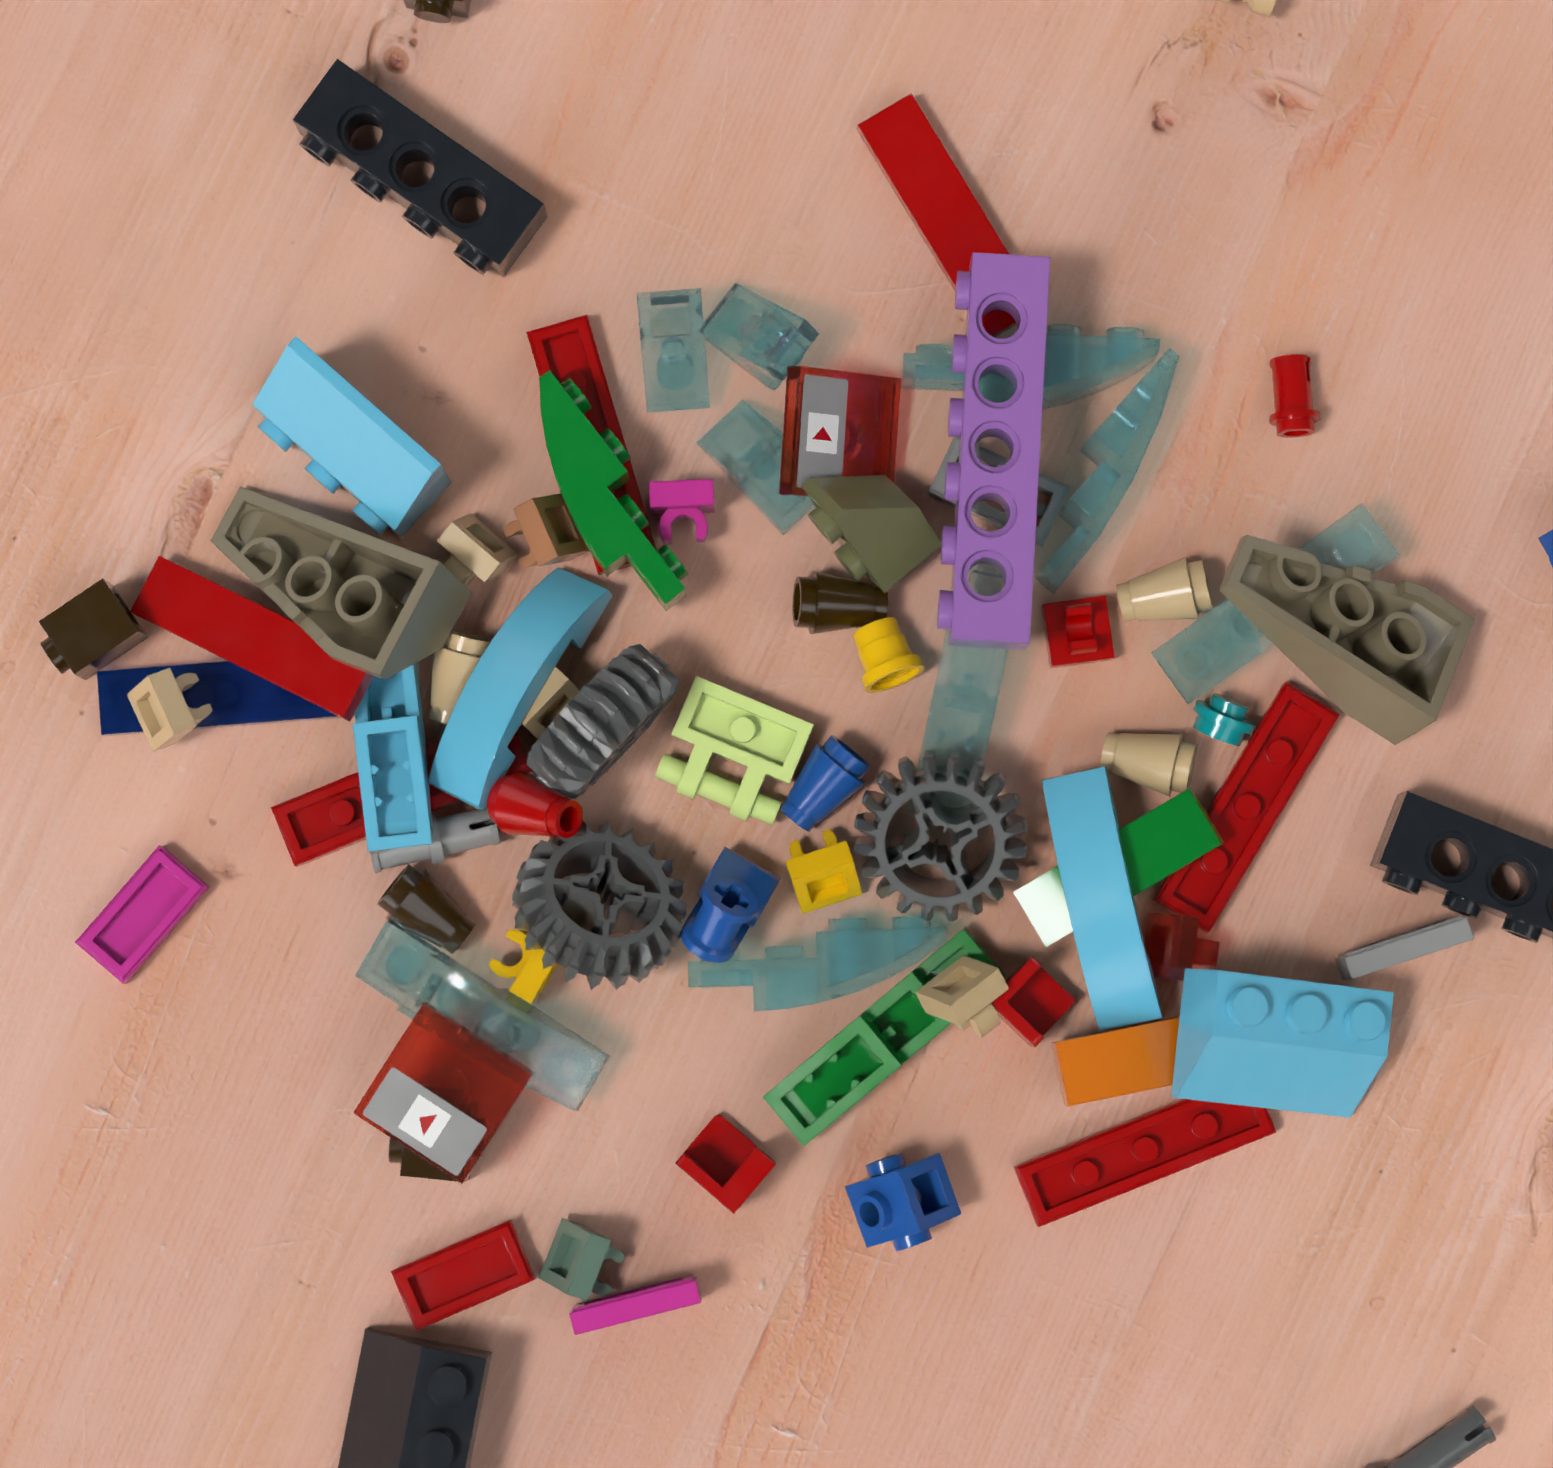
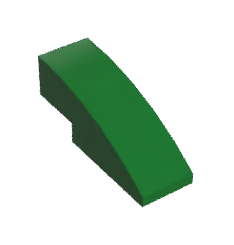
M1192 787L1118 830L1133 896L1224 843ZM1058 866L1013 892L1045 947L1073 932Z

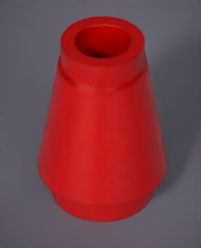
M517 772L501 777L492 786L488 796V814L499 829L506 834L570 838L578 832L583 821V810L577 801L571 800L557 790L545 786L534 776L526 772Z

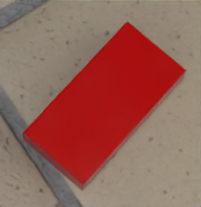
M508 1220L391 1271L415 1331L536 1279L512 1220Z

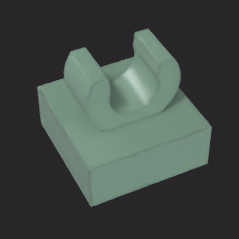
M562 1218L539 1279L567 1295L588 1301L591 1292L605 1296L609 1295L613 1288L597 1279L603 1261L611 1259L622 1263L625 1255L610 1245V1239L584 1225Z

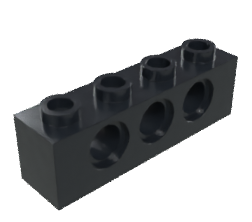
M336 59L293 118V122L300 135L304 137L299 145L306 152L328 167L332 165L335 159L355 173L350 181L357 188L377 202L381 203L386 195L406 208L402 218L407 223L433 239L437 232H440L458 245L453 252L454 255L482 275L491 268L502 277H505L547 219L544 203L339 59ZM373 125L382 130V138L374 148L361 151L350 146L351 136L359 127ZM415 161H425L434 167V173L426 184L419 187H411L401 182V174L408 164ZM476 197L486 204L483 215L477 221L461 223L452 217V210L455 204L462 198Z
M1407 791L1396 796L1370 866L1385 872L1382 879L1383 883L1413 895L1419 894L1421 886L1445 896L1441 904L1443 907L1470 918L1478 919L1481 910L1505 919L1501 928L1503 931L1531 942L1538 943L1541 934L1553 938V912L1551 908L1553 898L1552 848ZM1440 840L1453 844L1460 854L1459 868L1450 877L1437 872L1431 862L1432 849ZM1500 864L1513 868L1519 877V890L1511 900L1500 898L1494 892L1491 885L1492 874Z

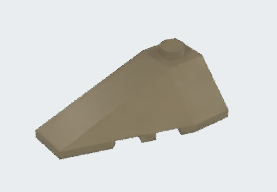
M1247 534L1239 540L1219 588V591L1345 714L1394 745L1437 720L1475 621L1473 617L1423 585L1406 580L1398 585L1371 577V570L1354 565L1345 570L1319 562L1312 553Z

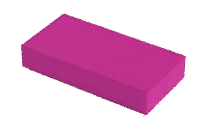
M159 845L75 943L122 984H127L210 887L167 849Z
M692 1274L575 1304L569 1315L574 1335L699 1304L702 1301L697 1277H693Z

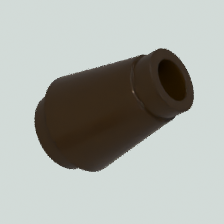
M813 571L810 577L798 576L794 584L792 602L794 626L808 628L810 634L863 627L873 621L887 618L888 592L884 593L878 586L817 571Z
M410 864L399 873L377 903V905L388 912L386 920L440 948L443 947L451 954L461 946L475 926V923L466 917V914L426 869L420 873Z

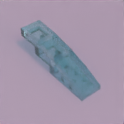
M1171 348L1163 354L1090 436L1080 451L1097 468L1062 506L1058 514L1075 531L1042 567L1035 578L1053 595L1094 545L1135 478L1161 419L1179 359V355Z
M979 564L969 570L968 583L977 594L992 596L1003 589V577L994 566ZM949 629L945 630L917 770L923 768V752L929 749L933 750L936 755V766H947L948 755L951 750L960 752L959 768L968 771L971 762L976 758H981L985 761L1008 649L948 646ZM934 791L939 801L948 807L959 808L970 803L973 807L975 806L973 801L957 793ZM910 799L908 812L915 813V807Z

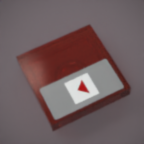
M787 366L779 495L809 498L801 485L808 479L815 477L886 475L894 483L901 378L807 366Z
M425 1002L416 1013L353 1113L463 1184L535 1072L428 1002Z

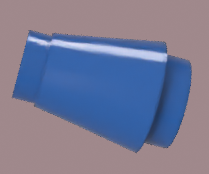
M831 735L823 746L816 743L780 809L798 826L810 832L816 823L821 822L866 784L862 777L871 766L843 741Z

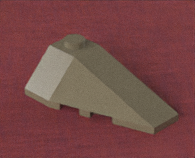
M241 486L211 539V542L272 599L332 659L383 680L392 677L442 649L472 593L440 561Z

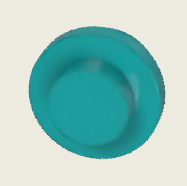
M1213 693L1210 702L1197 700L1193 708L1198 713L1193 725L1196 730L1231 745L1240 746L1245 733L1252 734L1256 724L1245 717L1249 709L1248 706L1220 694Z

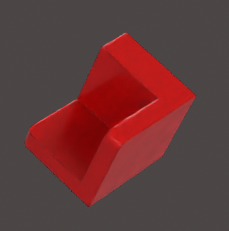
M1034 956L1028 957L1005 981L1009 989L991 1002L999 1017L1030 1047H1036L1044 1039L1043 1035L1076 1002L1066 990L1041 968L1042 964Z
M716 1115L677 1159L675 1164L734 1214L774 1168L776 1162L722 1115Z

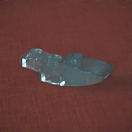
M1068 324L1047 325L1042 410L1065 405L1097 394L1128 379L1154 362L1160 351V339L1144 338L1145 330L1134 327H1112L1107 329L1106 336L1081 335V327ZM921 344L916 346L915 353H903L900 389L962 391L963 373L951 372L953 347L943 344ZM988 374L978 382L981 394L991 402H1005L1014 395L1012 383L1001 374Z
M1363 503L1298 548V550L1314 554L1321 563L1345 570L1354 565L1371 570V575L1400 555ZM1227 598L1151 652V654L1189 705L1274 644Z
M923 916L892 917L893 929L867 930V918L828 919L829 931L815 933L816 958H804L803 946L765 947V959L740 960L739 948H737L734 955L726 962L714 963L703 959L701 961H688V987L753 986L754 1012L790 1009L826 1002L858 992L901 972L945 942L946 932L945 928H931V920L926 922Z
M386 921L355 974L357 978L399 1005L398 1011L489 1067L573 1111H579L610 1058V1055L532 1004L511 993L509 989L497 988L421 937L390 921Z

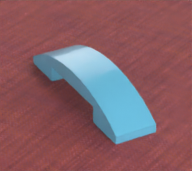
M558 567L534 587L520 602L484 651L455 704L433 761L428 781L433 787L484 811L492 786L498 779L505 776L516 757L507 748L508 744L569 643L582 648L613 596L608 589Z
M1106 766L1042 780L1066 904L1099 1032L1163 1018L1150 957L1146 953L1118 831L1120 826Z

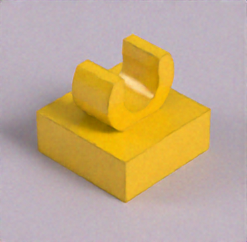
M830 829L822 831L826 847L807 854L803 853L798 839L790 842L789 851L791 859L785 860L802 914L862 895L847 841L838 843L835 834Z
M509 929L505 936L511 941L518 943L522 948L523 954L520 962L514 966H506L501 961L492 958L488 965L498 976L516 978L509 991L528 1003L535 1004L557 968L558 963L543 969L542 958L545 951L543 949L526 950L525 938L527 934L519 930Z

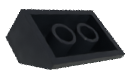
M366 1328L338 1468H470L492 1352Z

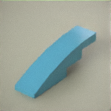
M417 662L386 680L374 676L355 712L356 723H353L368 852L433 844L425 727Z

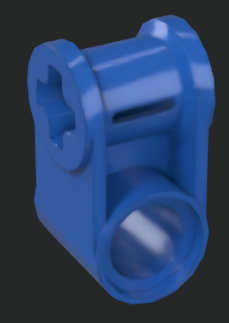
M724 847L697 895L700 899L681 929L680 936L683 944L691 953L705 961L714 963L728 961L734 955L750 926L754 927L781 878L729 848Z

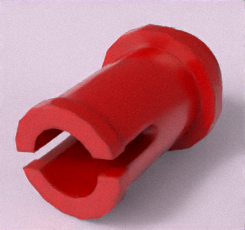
M1291 354L1278 356L1270 360L1275 413L1270 415L1269 422L1272 426H1276L1278 437L1297 438L1315 433L1314 423L1320 420V412L1313 409L1310 356Z

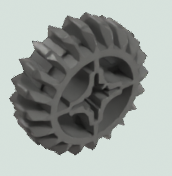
M641 644L629 646L617 657H614L567 703L566 707L553 719V722L532 746L531 751L528 753L526 764L537 775L536 779L545 786L564 794L571 800L577 799L579 795H583L590 786H593L625 754L672 701L673 696L677 693L679 681L669 670V665L655 652L652 654Z
M930 749L923 752V768L919 770L915 768L912 760L907 756L900 758L898 769L902 779L899 780L892 773L885 770L881 771L878 774L877 783L883 793L866 790L862 797V804L871 812L857 814L855 818V829L867 834L855 840V853L871 857L862 865L861 872L864 878H876L884 875L876 889V894L880 899L889 897L897 890L900 892L897 910L901 914L906 913L914 901L922 903L921 918L926 922L932 919L934 906H945V916L948 921H956L958 919L959 903L962 902L966 903L969 911L978 915L983 911L981 892L989 898L999 901L1004 896V888L998 878L1006 881H1016L1019 876V867L1010 859L1024 858L1027 852V844L1015 837L1027 831V819L1019 815H1010L1020 806L1018 794L1007 793L997 796L1006 784L1005 776L998 772L985 781L981 780L985 769V761L981 758L973 760L968 771L960 769L961 757L960 752L957 750L950 751L947 766H936L934 751ZM934 791L957 793L970 799L978 807L974 808L971 803L959 808L948 807L939 801ZM911 799L915 807L914 816L918 825L912 831L904 834L902 843L891 847L887 832L889 822L895 812ZM930 819L934 826H944V833L948 828L952 829L951 852L947 845H938V838L934 843L929 841ZM991 824L995 837L991 850L983 862L970 871L966 864V853L963 848L969 841L978 837L979 829ZM907 863L910 868L921 864L934 865L941 869L947 879H932L921 876L911 871L904 864Z
M582 821L578 832L570 838L550 837L548 842L540 840L533 847L527 862L522 863L516 876L518 882L512 894V906L518 909L515 915V929L528 931L525 938L526 950L543 949L545 951L542 958L543 969L558 963L565 968V982L576 977L577 973L586 975L592 990L600 985L603 977H606L617 990L620 986L625 985L629 976L640 983L644 978L648 977L652 968L659 969L660 966H663L671 953V949L677 946L681 938L682 922L686 917L687 903L680 900L683 894L684 881L669 878L673 871V860L656 861L654 859L656 852L655 841L643 847L634 842L633 828L625 832L621 837L612 833L608 821L599 826L596 833H593L587 824ZM588 873V875H585V876H576V875H573V874ZM566 876H570V877H569V880H565V879H562V878H564V877H566ZM630 929L640 930L627 936L609 937V935L614 933L628 934Z

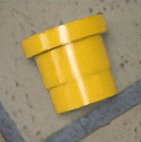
M895 617L873 621L859 628L852 635L858 650V657L865 671L861 681L867 693L882 692L900 686L920 675L925 669L920 655L912 654L906 637L902 634Z

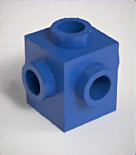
M902 1152L887 1156L865 1165L869 1177L845 1186L867 1248L889 1241L893 1242L896 1251L913 1247L932 1239L929 1228L962 1214L940 1153L905 1163Z

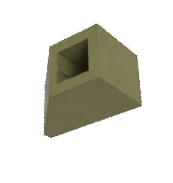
M886 475L815 477L808 479L801 485L815 506V509L808 514L812 523L831 544L837 540L841 544L834 551L839 562L856 581L861 580L867 575L884 593L942 544L920 508Z

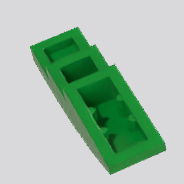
M966 926L763 1096L764 1100L803 1147L951 1024V1022L925 1013L915 993L917 990L963 955L997 967L1003 978L1007 976Z

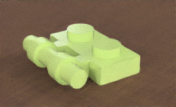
M695 676L671 734L674 738L694 745V748L687 763L664 754L655 777L677 786L676 793L694 800L697 794L731 808L729 815L747 822L750 816L773 825L782 802L759 793L764 778L769 776L790 785L814 724ZM713 754L747 767L740 785L706 771Z

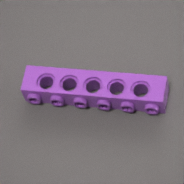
M973 252L969 271H957L955 309L967 310L966 335L954 334L951 372L963 373L962 398H950L948 437H960L958 462H947L944 491L945 501H956L955 526H943L941 544V565H953L951 591H939L937 629H949L948 646L1026 650L1030 644L1050 257ZM991 311H1005L1015 319L1017 331L1012 336L1004 339L992 337L985 331L982 318ZM988 374H1001L1012 383L1014 395L1005 402H991L981 394L978 382ZM986 437H997L1007 444L1010 450V460L999 467L987 466L976 456V443ZM984 500L995 501L1004 508L1007 515V523L997 531L982 530L972 519V507ZM979 564L994 566L1003 577V589L992 596L977 594L968 583L969 570Z

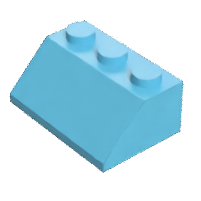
M297 336L292 339L252 404L265 418L257 427L283 451L287 452L295 444L311 458L312 461L304 469L329 492L334 494L342 486L355 497L359 503L352 511L379 536L387 528H390L397 536L402 538L452 483L442 465Z
M1185 968L1171 1097L1351 1118L1387 1058L1394 992L1222 970Z

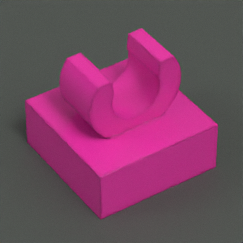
M713 479L649 482L652 516L662 515L659 522V533L663 543L672 544L671 528L673 523L680 518H687L693 521L696 526L697 543L705 542L708 535V524L703 513H715Z

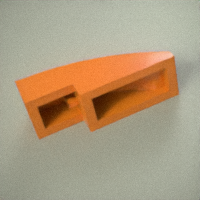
M1180 1016L1052 1042L1064 1106H1073L1172 1085Z

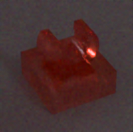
M1148 913L1144 944L1146 953L1150 957L1154 979L1184 981L1185 968L1192 969V965L1217 966L1220 942L1196 938L1199 918L1179 914Z

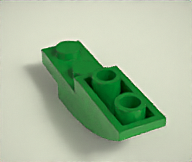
M550 370L539 377L540 410L545 442L559 490L571 519L587 548L606 576H609L628 561L665 611L669 610L686 597V588L680 581L688 573L666 544L656 551L641 530L648 526L649 522L634 501L627 494L618 500L612 494L629 481L628 471L623 464L631 459L630 455L609 428L599 434L584 415L592 409V406L577 385L570 378L560 384Z

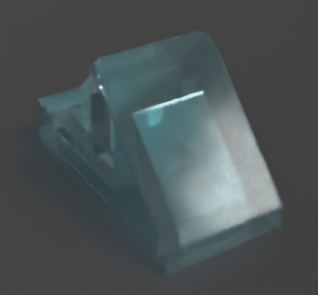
M734 283L697 330V333L772 390L778 388L790 371L801 362L805 352L820 334L806 319L737 283Z
M701 288L637 293L647 413L710 408Z
M744 400L740 401L697 441V445L782 535L814 507L804 490L797 486L799 456L786 444V436Z

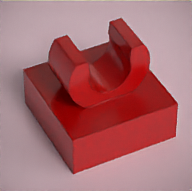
M1106 595L1042 604L1041 610L1050 669L1111 661L1115 658Z

